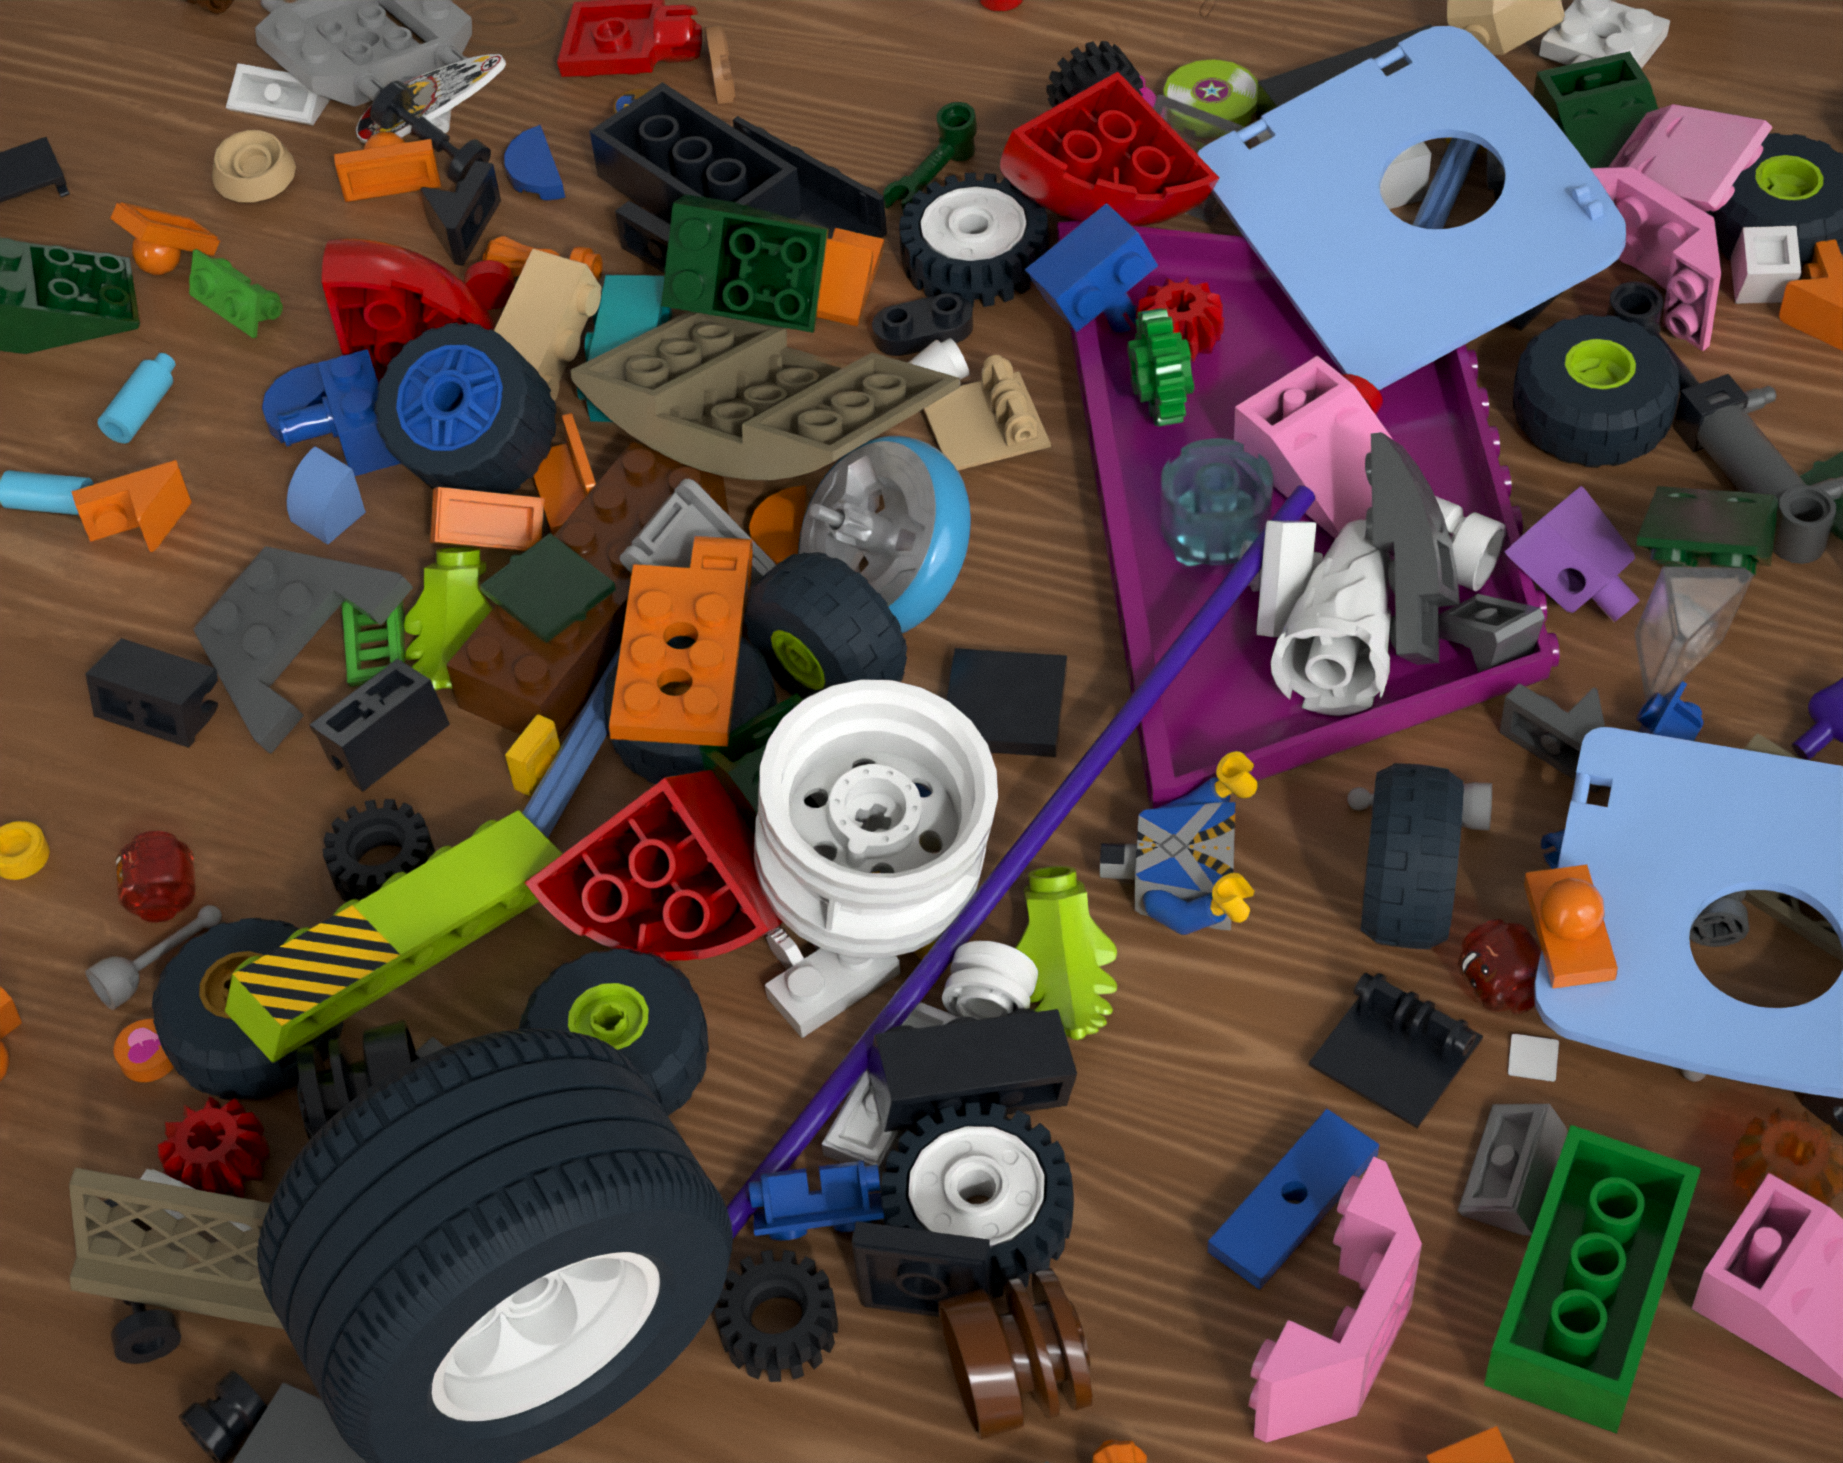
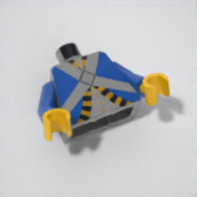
M1242 752L1228 753L1218 763L1216 769L1218 778L1213 777L1190 793L1156 809H1147L1139 813L1137 844L1101 843L1100 878L1135 880V911L1140 915L1151 917L1180 935H1187L1206 927L1231 930V920L1239 923L1245 921L1249 916L1250 908L1243 899L1252 897L1255 891L1241 874L1233 873L1236 802H1230V794L1233 793L1238 798H1248L1255 794L1257 780L1249 773L1254 768V764Z

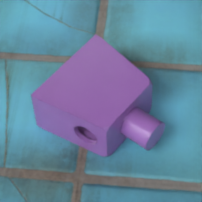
M1582 486L1553 508L1504 551L1516 565L1567 612L1574 613L1592 598L1606 615L1615 622L1640 601L1618 576L1635 559L1634 552Z

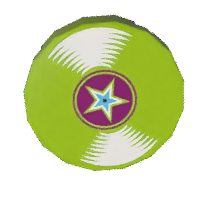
M1212 59L1189 63L1179 67L1166 81L1163 89L1165 114L1174 125L1184 130L1185 125L1197 128L1196 134L1226 135L1234 130L1237 131L1249 124L1251 116L1255 112L1257 113L1258 80L1248 69L1233 62Z

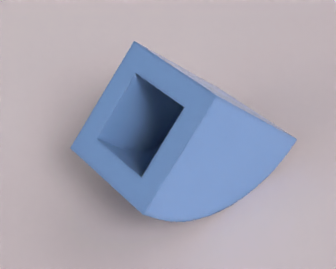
M316 446L313 447L302 459L293 474L287 493V511L292 523L328 545L366 512L353 469Z

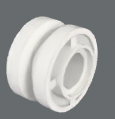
M992 941L968 942L961 945L955 951L950 969L951 975L946 981L942 1001L945 1008L951 1014L960 1018L971 1017L976 1020L1003 1017L1020 1009H1029V997L1034 992L1038 970L1029 957L1013 947Z

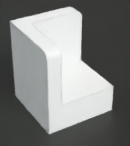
M1796 226L1743 227L1731 255L1735 304L1782 302L1786 284L1790 281L1798 280L1801 275Z

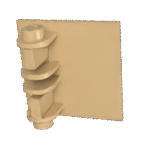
M992 355L984 361V367L981 372L982 381L959 386L955 391L923 409L940 452L954 464L957 470L1051 447V442L1020 372L1013 373L1010 361L1000 355Z

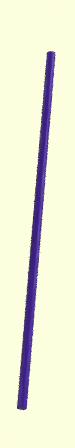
M1297 486L1270 521H1299L1315 501L1314 493L1306 486ZM1265 528L726 1206L732 1224L733 1239L758 1209V1207L752 1208L749 1182L760 1181L762 1173L788 1171L868 1069L874 1035L885 1033L887 1030L897 1026H902L953 961L955 951L969 941L1261 570Z

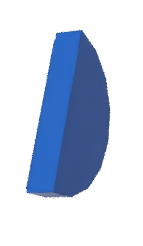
M541 125L523 131L510 142L504 153L508 181L516 191L523 193V190L531 193H538L542 200L566 198L560 175Z
M311 363L290 370L276 379L265 393L262 410L270 434L282 444L285 441L277 414L323 403L322 397L327 396L317 363Z

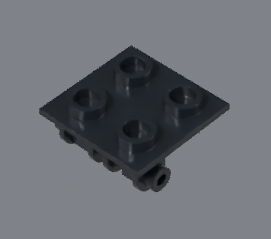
M1366 972L1360 977L1354 989V994L1358 996V999L1309 1061L1308 1066L1418 1129L1483 1040V1035L1468 1028V1022L1464 1019L1456 1021L1436 1010L1435 1003L1430 1000L1424 1003L1419 1000V994L1413 991L1407 994L1386 982L1385 975L1378 973L1376 976H1372Z

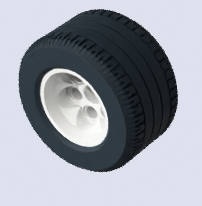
M540 1028L513 1029L467 1039L417 1059L368 1088L333 1116L307 1142L282 1177L262 1224L258 1239L257 1262L261 1285L271 1307L293 1344L340 1436L359 1457L368 1463H518L545 1452L597 1424L639 1394L677 1359L703 1327L722 1292L732 1252L733 1231L727 1207L720 1193L686 1145L638 1069L627 1057L607 1042L581 1033Z

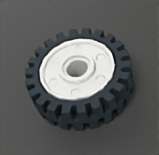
M976 172L965 173V181L958 182L956 176L952 175L945 177L944 187L934 181L927 185V194L919 190L913 196V204L907 202L903 209V216L900 217L899 232L902 265L907 278H911L912 285L918 291L924 288L925 296L927 297L943 293L963 296L971 303L972 308H974L975 299H981L983 307L995 304V296H999L1003 302L1014 299V289L1021 294L1030 289V281L1032 280L1025 269L1049 250V230L1045 208L1024 195L1005 177L1000 183H997L996 174L985 173L983 180H976Z
M980 1102L966 1103V1115L957 1116L953 1105L940 1109V1121L937 1123L927 1115L917 1121L916 1135L907 1130L898 1139V1151L891 1150L886 1160V1172L882 1173L881 1206L885 1218L883 1219L884 1225L990 1239L994 1298L1003 1296L1006 1281L1020 1278L1023 1285L1027 1287L1031 1273L1048 1269L1050 1267V1258L1056 1261L1059 1259L1064 1251L1065 1238L1069 1239L1072 1229L1074 1192L1069 1162L1066 1163L1064 1150L1058 1141L1052 1143L1050 1131L1039 1123L1036 1127L1032 1128L1030 1116L1017 1110L1012 1119L1008 1118L1007 1109L1004 1105L992 1103L990 1113L981 1114ZM975 1195L990 1198L987 1202L981 1204H971L965 1201Z

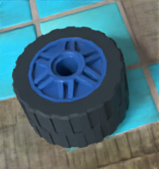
M456 322L445 324L439 328L433 327L402 346L403 349L396 357L393 356L387 365L384 377L380 379L377 388L379 391L378 398L375 401V414L378 419L377 429L380 437L386 443L385 447L392 456L432 489L443 487L506 494L514 492L528 478L531 479L551 450L550 444L552 438L555 437L557 426L555 423V414L557 413L555 401L550 395L551 389L547 382L539 375V372L500 334L492 329L487 330L481 325L473 323L465 325Z

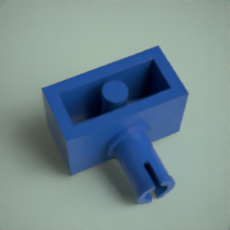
M1106 203L1027 267L1025 271L1045 301L1076 332L1103 312L1111 329L1122 333L1131 329L1123 317L1125 312L1132 323L1136 325L1137 306L1133 304L1127 291L1158 267V264L1139 233Z
M368 349L317 363L327 395L322 397L323 403L277 414L286 447L331 433L334 438L339 437L347 465L353 469L355 476L401 464L385 447L386 443L380 437L377 429L378 419L375 414V401L378 398L379 391L377 388L379 383Z

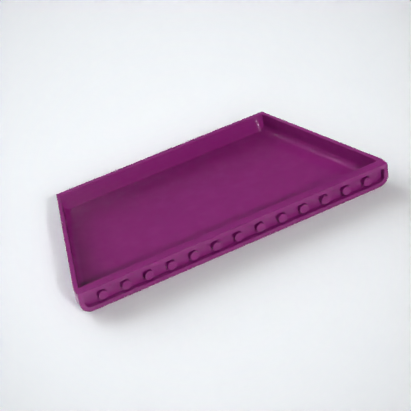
M1084 221L1057 223L1058 242ZM1132 226L1139 233L1158 264V267L1127 291L1134 305L1139 306V299L1145 297L1148 286L1162 287L1166 277L1175 283H1181L1187 276L1192 285L1208 282L1211 293L1219 294L1223 304L1224 332L1221 334V340L1217 341L1214 345L1212 354L1198 352L1194 363L1190 361L1194 391L1192 394H1186L1187 402H1184L1186 416L1183 417V423L1160 427L1158 425L1155 426L1153 417L1149 415L1148 401L1140 403L1139 395H1134L1127 344L1128 341L1136 340L1135 334L1137 329L1126 312L1123 314V317L1131 329L1122 333L1111 329L1103 312L1078 332L1069 325L1131 696L1238 562L1242 542L1244 540L1254 541L1266 527L1267 521L1273 518L1288 499L1234 452L1235 407L1316 356H1319L1338 373L1343 374L1248 242L1241 236ZM1466 344L1379 390L1383 398V405L1376 416L1392 439L1402 445L1419 466L1435 496L1462 507L1464 517H1468L1476 512L1506 525L1504 545L1490 577L1478 591L1458 584L1459 601L1462 603L1477 594L1540 607L1545 619L1534 653L1478 673L1470 648L1465 647L1464 644L1439 638V663L1416 665L1396 655V649H1394L1391 643L1389 633L1387 653L1390 656V673L1381 699L1379 692L1374 696L1372 707L1355 714L1341 716L1324 715L1302 708L1305 697L1293 690L1289 699L1276 685L1271 671V659L1278 637L1257 635L1260 591L1253 592L1251 586H1247L1136 727L1150 809H1156L1190 793L1213 777L1218 778L1216 775L1218 763L1228 753L1242 752L1254 764V768L1249 773L1257 781L1509 693L1519 683L1526 687L1549 678L1551 667L1559 665L1560 653L1557 636L1554 632L1547 633L1545 626L1547 603L1544 591L1542 589L1535 590L1532 579L1504 552L1523 535V519L1520 507L1511 506L1510 471L1507 465L1500 466L1499 433L1496 426H1489L1487 422L1489 415L1488 394L1485 387L1478 388L1476 383L1478 378V361L1474 349L1467 350ZM1305 513V514L1302 516V518L1299 520V521L1315 522V521H1314L1312 518H1310L1306 513ZM1316 523L1314 552L1322 553L1324 558L1335 538ZM1389 554L1391 561L1395 560V556ZM1390 587L1387 608L1391 611L1392 618V616H1396L1395 593H1393ZM1456 605L1438 607V615Z

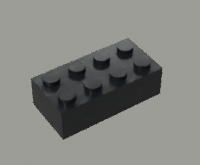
M663 82L589 131L598 177L669 224H671L673 203L686 194L735 202L793 219L802 215L796 167Z

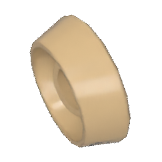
M247 130L233 134L216 149L211 177L215 189L225 198L236 202L255 203L270 199L284 191L294 178L296 165L293 155L273 134L262 130Z

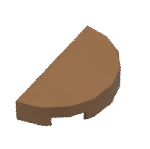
M722 26L705 27L706 44L717 104L734 102L733 98H736L728 58L729 51L725 29Z

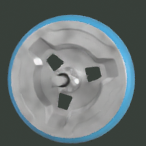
M884 436L872 439L840 458L818 485L803 519L798 543V554L803 552L826 553L829 557L844 561L856 572H860L859 563L863 556H865L869 561V565L860 574L869 581L868 583L888 603L887 606L893 615L896 616L903 634L919 625L939 607L952 589L961 571L968 549L971 530L970 504L963 479L954 464L942 452L928 443L906 436ZM882 494L885 509L875 513V510L879 507V499Z

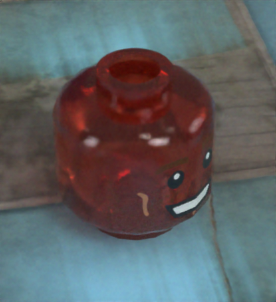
M164 831L140 833L131 842L122 847L116 857L118 901L127 912L141 917V919L147 922L161 923L171 920L176 914L187 909L194 901L196 896L194 854L186 843L178 840L173 834Z
M1502 919L1487 921L1472 930L1461 943L1463 951L1458 958V970L1480 1005L1491 1012L1510 1010L1514 1015L1525 1013L1534 1008V987L1542 949L1530 931L1520 923H1505Z

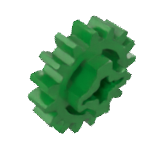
M1166 308L1138 312V319H1135L1137 329L1135 334L1136 340L1128 341L1127 344L1134 395H1139L1140 403L1148 401L1149 415L1153 417L1155 426L1158 425L1160 427L1183 423V417L1186 416L1184 402H1187L1186 394H1192L1194 391L1190 362L1191 353L1187 339L1182 340L1180 332L1173 333L1172 318L1168 317Z

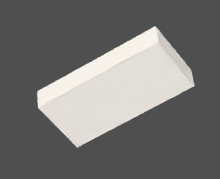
M1267 521L1256 629L1257 635L1279 637L1298 598L1304 594L1312 575L1316 531L1315 522Z

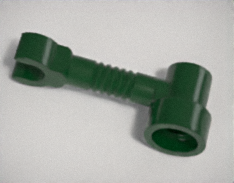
M952 102L946 104L938 111L936 119L940 136L939 144L909 176H904L899 181L892 182L886 186L883 192L886 209L892 206L896 200L903 199L901 202L903 211L907 202L913 204V196L919 190L922 191L951 159L954 161H966L975 154L974 136L977 133L975 110L972 106L964 102Z

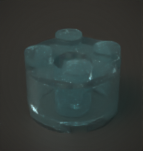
M1211 438L1186 445L1181 448V456L1176 458L1171 464L1170 460H1168L1163 467L1161 475V531L1165 541L1174 550V555L1180 563L1187 566L1236 563L1239 559L1243 541H1254L1266 527V523L1271 520L1273 473L1268 461L1258 453L1257 459L1243 451L1244 444L1230 439Z

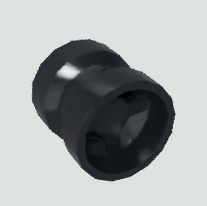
M233 1370L229 1371L216 1383L215 1400L209 1398L205 1402H194L178 1416L187 1432L215 1463H227L238 1453L239 1443L244 1439L242 1433L251 1434L267 1409V1405L254 1389Z

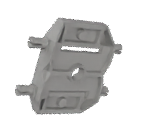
M261 0L260 2L261 6L269 11L270 14L255 27L257 45L312 93L354 107L369 101L374 103L379 93L393 81L399 80L404 83L427 72L468 59L462 53L472 35V17L451 0H298L292 3L285 2L284 0ZM384 9L392 13L426 43L419 44L414 40L411 31L396 25L386 16Z

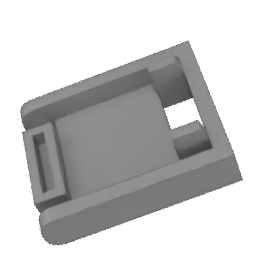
M684 479L676 487L675 493L667 498L634 538L632 546L627 547L620 555V561L631 573L633 564L690 568L695 536L751 538L695 481ZM753 540L750 590L768 571L776 566Z

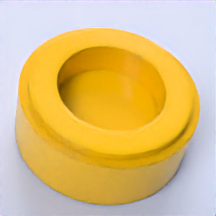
M15 821L1 826L0 876L10 880H19L37 873L46 864L50 854V848L42 830L34 823L28 821Z

